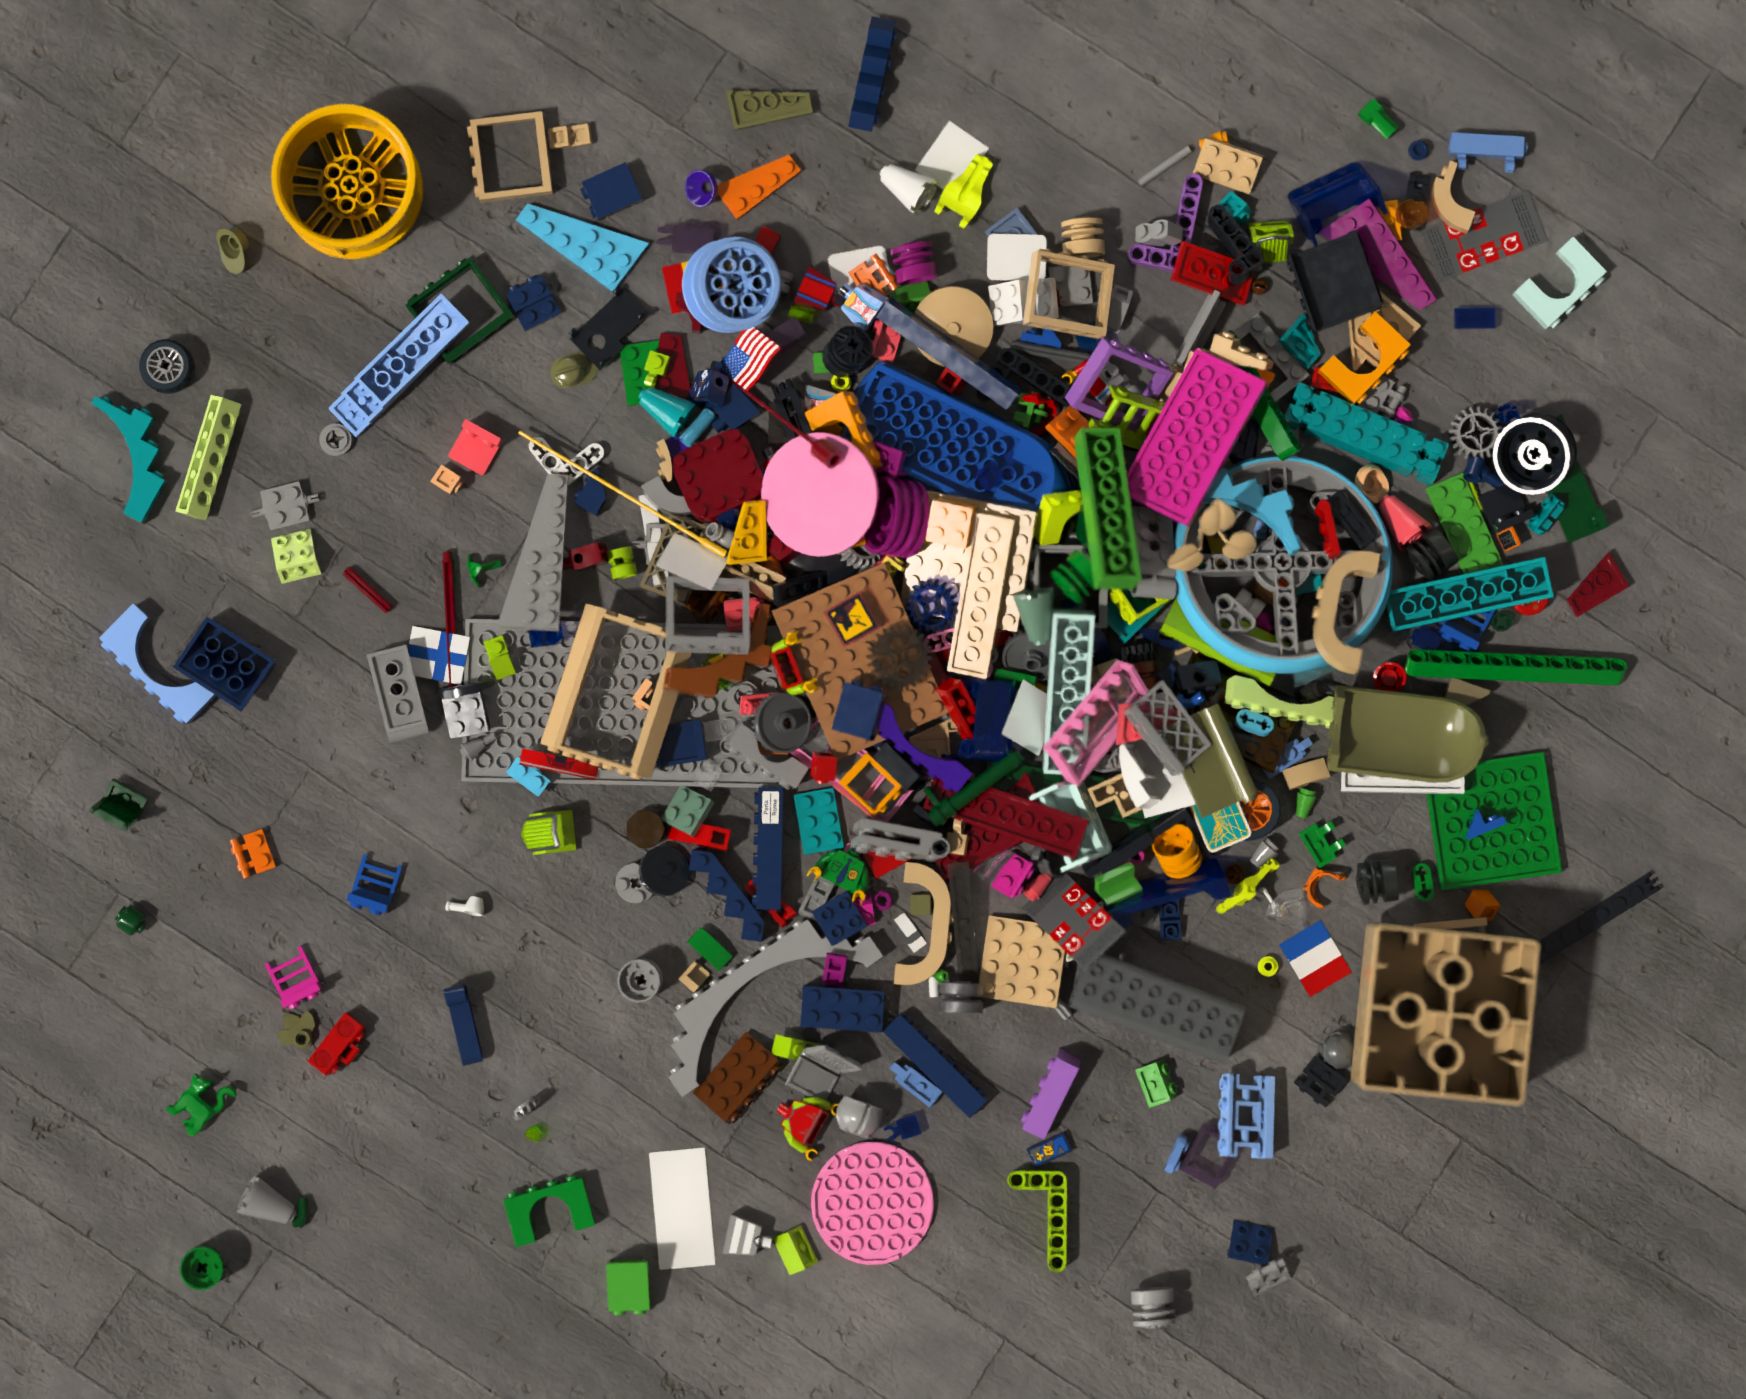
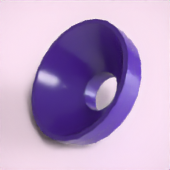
M695 170L686 179L685 192L692 204L704 207L710 205L716 199L718 186L715 177L709 171ZM707 181L711 185L709 193L705 190V183Z

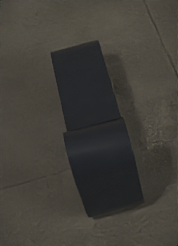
M1212 206L1208 213V226L1235 258L1229 265L1228 280L1234 285H1240L1261 271L1263 254L1223 206ZM1237 246H1244L1245 248H1244V249H1241V248H1238ZM1251 260H1254V261H1257L1258 263H1251L1250 261H1251ZM1233 271H1240L1241 273L1236 274Z

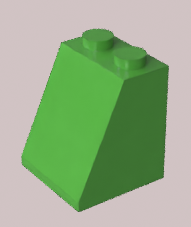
M649 1259L608 1261L606 1263L609 1311H613V1315H625L626 1311H634V1314H646V1310L651 1309Z

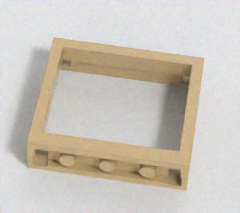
M542 111L470 120L467 132L468 138H472L473 146H469L471 158L475 159V166H472L473 178H477L478 186H474L475 197L479 198L481 203L553 194L545 122ZM535 120L543 186L485 193L477 127Z
M1050 249L1035 251L1031 256L1023 325L1095 339L1105 337L1115 265L1108 264L1104 259L1089 260L1088 256L1072 257L1067 252L1051 253ZM1041 261L1102 273L1095 326L1034 315Z

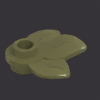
M306 1011L299 1018L294 1014L285 1013L283 1018L285 1030L276 1034L278 1039L285 1045H295L299 1049L308 1048L312 1044L313 1036L311 1033L315 1028L312 1014ZM301 1035L306 1036V1041L304 1043L300 1042L299 1037Z

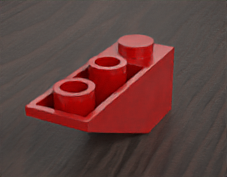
M702 824L696 836L692 837L670 826L667 839L727 852L731 830Z

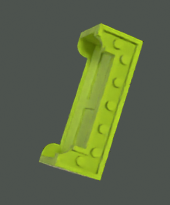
M1177 597L1175 598L1158 631L1159 634L1165 637H1174L1173 640L1230 667L1250 679H1256L1255 681L1260 684L1264 683L1263 686L1265 687L1271 685L1276 673L1259 671L1240 665L1224 657L1208 645L1192 628L1178 603ZM1245 620L1240 621L1242 627H1250V624ZM1221 621V622H1220V625H1221L1223 628H1225V629L1230 628L1228 622H1226V621ZM1256 626L1248 634L1250 637L1262 641L1276 643V635L1274 636ZM1283 639L1284 646L1289 647L1290 643L1286 642L1287 639Z

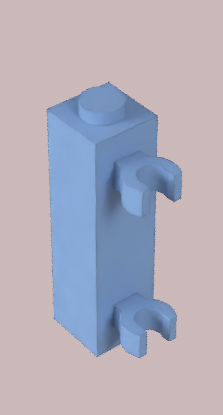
M1452 132L1449 136L1448 156H1457L1456 163L1458 164L1456 170H1464L1466 168V157L1505 159L1504 172L1513 173L1515 169L1514 160H1521L1527 154L1528 144L1524 142V136Z

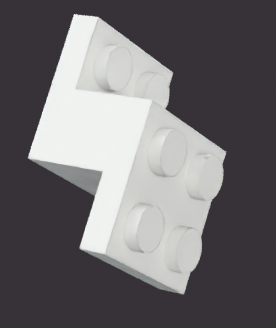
M1055 278L1038 280L1034 315L1059 318ZM1015 280L988 286L993 326L997 327L1012 323L1023 324L1028 280Z

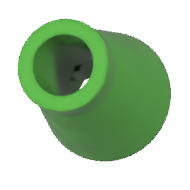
M1301 787L1300 791L1297 792L1296 816L1301 818L1308 817L1317 798L1315 790Z

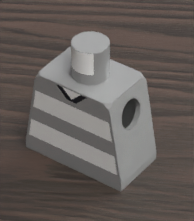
M731 1214L723 1253L756 1255L757 1247L770 1249L772 1237L761 1235L762 1225Z

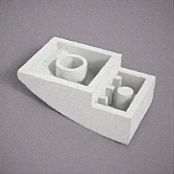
M1120 745V765L1127 790L1137 808L1150 809L1162 800L1151 784L1157 777L1135 745Z

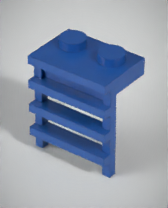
M1495 610L1489 613H1480V615L1486 617L1483 624L1469 616L1461 617L1481 628L1478 634L1467 630L1451 620L1443 621L1437 633L1441 634V638L1448 642L1454 641L1459 644L1461 649L1473 652L1478 648L1479 640Z
M364 854L352 891L348 893L346 901L351 902L350 906L362 909L365 906L370 908V913L381 916L382 912L388 913L401 875L402 866L398 865L396 873L367 864L368 855ZM364 867L395 877L393 884L362 875ZM360 879L391 888L389 896L359 887Z

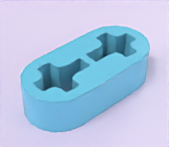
M1247 709L1240 710L1234 721L1239 729L1263 737L1269 735L1274 727L1271 718ZM1243 716H1246V717H1247V718H1246V720H1247L1246 724L1242 722L1243 720H1242L1241 718H1242ZM1263 722L1266 723L1267 728L1265 730L1261 729Z

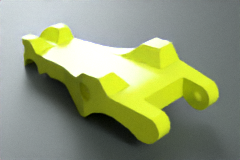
M975 154L964 173L946 185L934 212L940 215L944 207L949 208L963 216L959 226L965 229L981 207L982 186L993 166L992 161L983 155Z
M1271 858L1267 861V864L1259 868V871L1254 876L1247 877L1237 884L1233 897L1227 898L1223 903L1218 904L1216 911L1219 914H1223L1234 905L1242 906L1246 901H1250L1256 895L1257 884L1268 872L1272 873L1280 867L1279 862Z

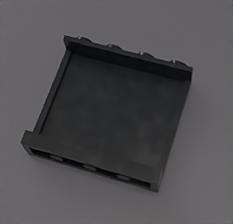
M1358 230L1350 231L1345 236L1300 253L1288 255L1289 261H1287L1289 271L1294 273L1295 280H1293L1296 291L1301 293L1302 299H1300L1302 309L1308 313L1309 317L1306 318L1310 330L1313 329L1314 332L1318 333L1385 308Z

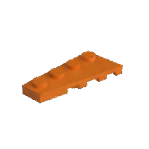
M786 155L718 184L717 195L738 220L799 174L801 169L790 155Z

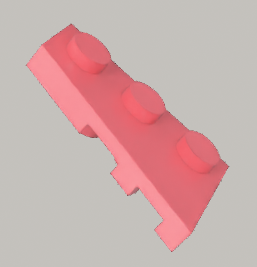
M1119 704L1116 745L1143 739L1122 712L1128 706H1131L1130 704ZM1139 706L1143 713L1150 714V707ZM1154 707V714L1163 715L1164 708ZM1168 709L1167 716L1177 717V710ZM1154 717L1153 726L1156 729L1162 730L1163 718ZM1167 719V726L1175 723L1176 720Z

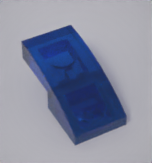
M1143 628L1138 630V634L1147 641L1156 643L1157 646L1178 650L1179 642L1159 639L1160 632L1158 630Z

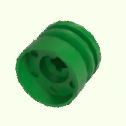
M1075 550L1066 559L1070 568L1068 569L1060 564L1058 568L1063 575L1053 570L1051 576L1058 588L1069 599L1080 605L1083 599L1079 592L1087 598L1089 593L1085 587L1088 585L1093 590L1096 589L1094 588L1091 562L1080 551Z
M207 1245L196 1246L190 1249L182 1258L179 1266L183 1282L195 1290H207L215 1286L221 1279L225 1269L224 1260L220 1252ZM199 1262L202 1264L207 1263L206 1272L198 1270Z

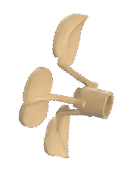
M1216 498L1213 505L1198 517L1201 526L1198 529V547L1193 543L1183 545L1169 558L1167 566L1180 571H1190L1198 567L1203 560V555L1199 551L1202 550L1204 533L1211 536L1217 532L1222 540L1227 543L1223 547L1222 552L1230 559H1241L1250 555L1257 547L1256 540L1251 533L1246 531L1233 534L1230 540L1224 536L1220 529L1230 528L1235 522V514L1228 504Z

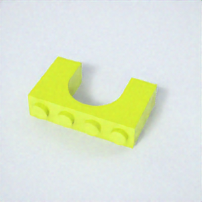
M1081 490L1042 496L1034 537L1040 546L1059 543L1064 524L1072 515L1080 511V505L1083 504Z

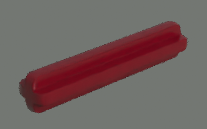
M351 567L344 570L343 575L384 613H388L391 610L392 604Z

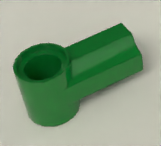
M1371 99L1358 112V116L1387 140L1399 127L1384 113L1383 107L1376 100Z

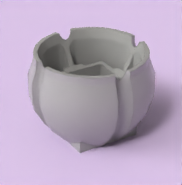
M844 1095L836 1111L839 1129L867 1139L881 1125L884 1109L863 1101L859 1102L854 1098Z

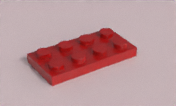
M1183 241L1180 244L1170 281L1210 295L1217 290L1220 292L1221 299L1244 306L1253 277L1240 285L1230 283L1228 280V269L1230 263L1235 259ZM1233 271L1236 274L1241 273L1240 271Z

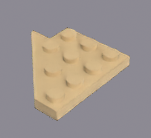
M1380 292L1385 308L1376 312L1408 341L1421 325ZM1374 312L1348 321L1352 371L1354 373L1365 360L1375 368L1378 367L1380 362V352L1377 345L1359 329Z

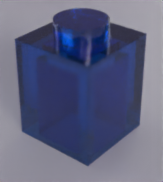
M1424 626L1419 627V629L1415 628L1409 637L1412 639L1410 645L1419 650H1437L1443 640L1442 637Z

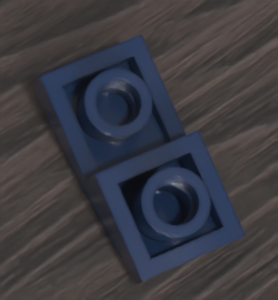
M1179 896L1158 897L1161 941L1180 940Z

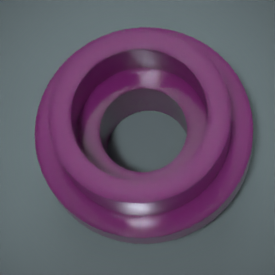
M880 890L874 894L873 904L877 909L887 910L892 906L893 897L888 891ZM881 896L886 897L887 902L885 904L879 903Z

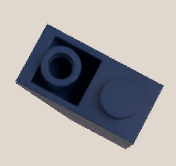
M595 468L593 472L590 471L591 473L601 478V474L598 469ZM587 475L584 479L587 482L584 488H579L574 496V499H576L575 504L597 517L607 498L603 484Z

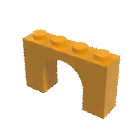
M1376 311L1359 329L1377 345L1380 352L1378 367L1368 374H1356L1350 371L1333 355L1318 370V373L1351 404H1354L1356 401L1360 404L1368 396L1365 392L1370 387L1374 389L1382 381L1379 377L1384 372L1388 375L1395 367L1393 364L1397 358L1402 360L1410 352L1407 348L1411 344Z
M842 391L805 412L812 431L824 432L839 422L845 423L850 429L852 444L866 455L873 469L875 470L882 466L880 454L875 449L872 434L868 431L865 416L861 413L858 398L853 392Z

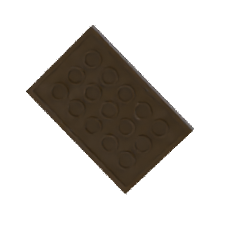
M1193 651L1187 665L1212 659L1199 653L1196 654ZM1217 662L1222 679L1220 687L1213 693L1202 692L1205 700L1193 709L1185 710L1189 715H1192L1219 703L1243 760L1274 773L1296 721L1288 720V717L1285 716L1272 717L1269 713L1262 712L1259 714L1271 718L1274 723V727L1269 735L1263 737L1239 729L1234 722L1236 715L1240 710L1250 709H1236L1231 707L1232 705L1225 704L1227 680L1235 675L1245 678L1249 677ZM1194 677L1197 682H1202L1199 677ZM1257 682L1268 694L1281 701L1300 705L1304 703L1271 686L1265 687L1263 686L1264 683L1260 684ZM1176 689L1174 696L1179 695L1178 689ZM1243 716V717L1241 718V719L1243 720L1242 722L1246 724V722H1247L1246 718H1247V717H1246V716ZM1263 722L1261 729L1265 730L1267 727L1266 723Z

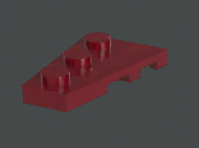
M1609 552L1566 599L1575 617L1582 615L1629 587Z

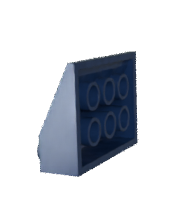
M206 617L173 668L242 712L277 665V662L209 617Z

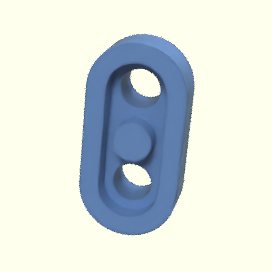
M1179 1134L1165 1164L1164 1171L1170 1174L1173 1171L1177 1172L1181 1164L1179 1157L1182 1152H1186L1190 1143L1187 1141L1188 1136Z

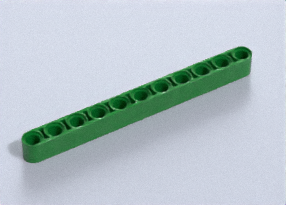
M1419 649L1411 650L1408 653L1405 665V672L1414 677L1614 686L1623 683L1627 670V663L1618 658Z

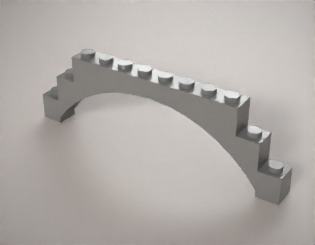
M801 919L792 925L794 927L792 931L787 933L785 930L776 936L778 941L772 945L768 942L759 948L761 952L754 957L751 954L743 959L744 964L741 967L737 968L735 965L725 972L728 976L722 980L718 977L709 983L711 988L705 992L701 989L692 995L694 999L687 1004L684 1001L676 1006L677 1011L674 1014L688 1033L684 1035L682 1032L673 1038L675 1043L671 1045L685 1065L681 1067L679 1064L670 1071L672 1075L669 1076V1079L680 1095L683 1097L700 1085L697 1082L698 1062L707 1032L723 1005L739 988L755 976L772 967L797 959L826 957L827 952L846 955L847 959L863 963L867 968L883 957L870 936L867 938L864 935L854 941L856 946L853 948L847 939L831 946L826 936L821 939L809 920L804 922Z

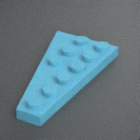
M527 204L515 219L612 292L621 283L649 245L647 242L531 204Z

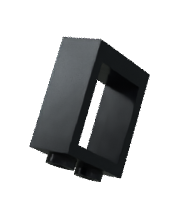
M883 742L880 744L873 758L906 791L922 790L932 779L926 773L928 769L922 764L919 767L910 760L912 756L906 751L904 754L894 747L895 742Z

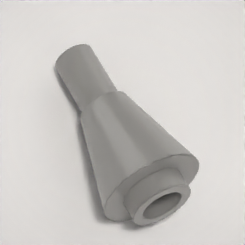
M490 733L482 739L479 738L462 743V748L459 751L465 760L469 759L472 761L486 745L496 740V737L493 733Z

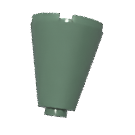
M1036 588L1033 591L1028 589L1014 593V601L1029 641L1034 642V645L1046 644V640L1050 639L1054 602L1053 588Z

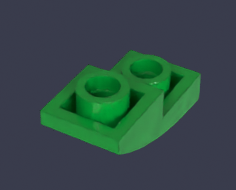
M701 927L687 941L717 971H720L732 958V955Z

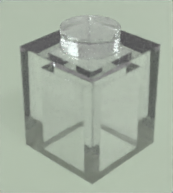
M711 759L709 762L704 761L693 783L712 792L723 771L719 768L721 764Z

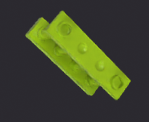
M1110 385L1109 390L1113 396L1112 403L1103 419L1091 418L1088 425L1090 428H1120L1122 445L1140 450L1147 438V435H1144L1156 413L1160 414L1166 403L1128 391L1122 386ZM1121 402L1131 404L1120 425L1110 424ZM1139 407L1149 410L1138 430L1132 431L1127 429Z

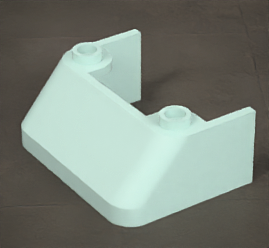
M1065 781L1030 796L1031 800L1040 798L1039 801L1042 805L1090 821L1077 859L1064 856L1067 866L1060 868L1062 872L1111 853V843L1083 781L1079 786Z

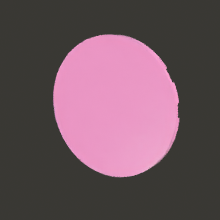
M828 433L805 434L813 441L825 439L842 453V459L835 468H827L811 455V444L801 436L792 439L782 446L769 462L763 477L761 497L762 500L766 501V519L776 536L790 548L812 556L834 555L858 543L871 527L876 516L879 500L878 481L869 459L849 440Z
M871 1141L848 1146L832 1156L819 1172L811 1197L813 1220L825 1243L842 1257L866 1265L889 1263L912 1251L922 1240L930 1226L934 1206L930 1181L917 1160L899 1147L888 1143Z

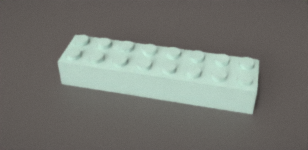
M1053 609L1044 746L1090 692L1095 619L1093 610ZM1088 714L1082 719L1085 728L1073 730L1084 748H1086ZM1062 743L1057 749L1061 751L1070 766L1080 755L1073 743L1070 745ZM1043 750V773L1061 774L1050 755Z

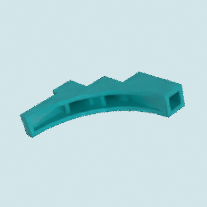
M103 395L101 399L95 396L92 404L104 411L116 423L125 437L131 454L133 483L130 497L123 513L144 524L167 484V481L163 479V474L156 470H153L152 473L150 472L161 453V450L157 448L158 444L150 439H147L146 442L144 441L155 419L151 417L152 413L144 408H141L140 411L134 409L132 414L129 415L131 411L121 405L119 408L111 405L112 400Z

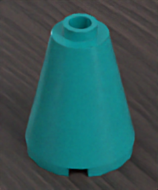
M653 387L643 388L638 396L640 399L639 404L674 438L685 427L688 418L690 419L696 408V404Z

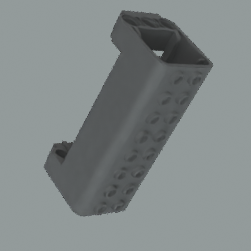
M1104 953L1087 969L1080 968L1067 1005L1224 1065L1246 1010V1006Z

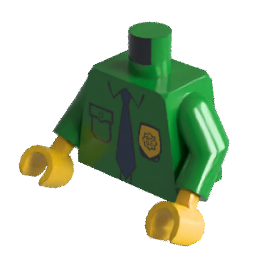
M850 848L848 852L841 849L839 851L832 850L823 855L814 867L808 871L807 876L810 873L816 875L814 881H817L821 876L853 893L852 902H854L856 897L861 898L860 905L864 903L869 885V872L865 862L858 859L861 853L856 852V848Z

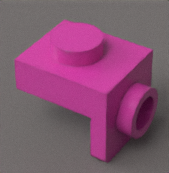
M865 894V900L862 905H860L861 898L856 897L854 904L866 925L876 924L871 894Z

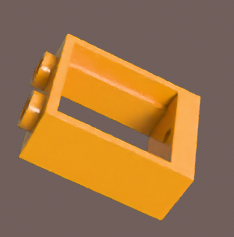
M865 753L838 782L874 816L877 813L881 816L888 808L886 803L891 798L895 800L902 793L900 790L902 786L868 753ZM868 763L895 786L875 808L848 785Z

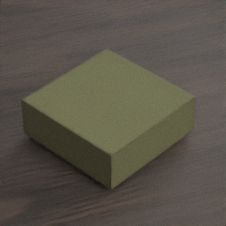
M910 895V915H931V896Z

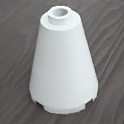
M890 164L888 166L885 165L880 172L881 182L915 215L922 212L919 209L921 206L926 207L936 191L934 184H937L936 180L911 170Z

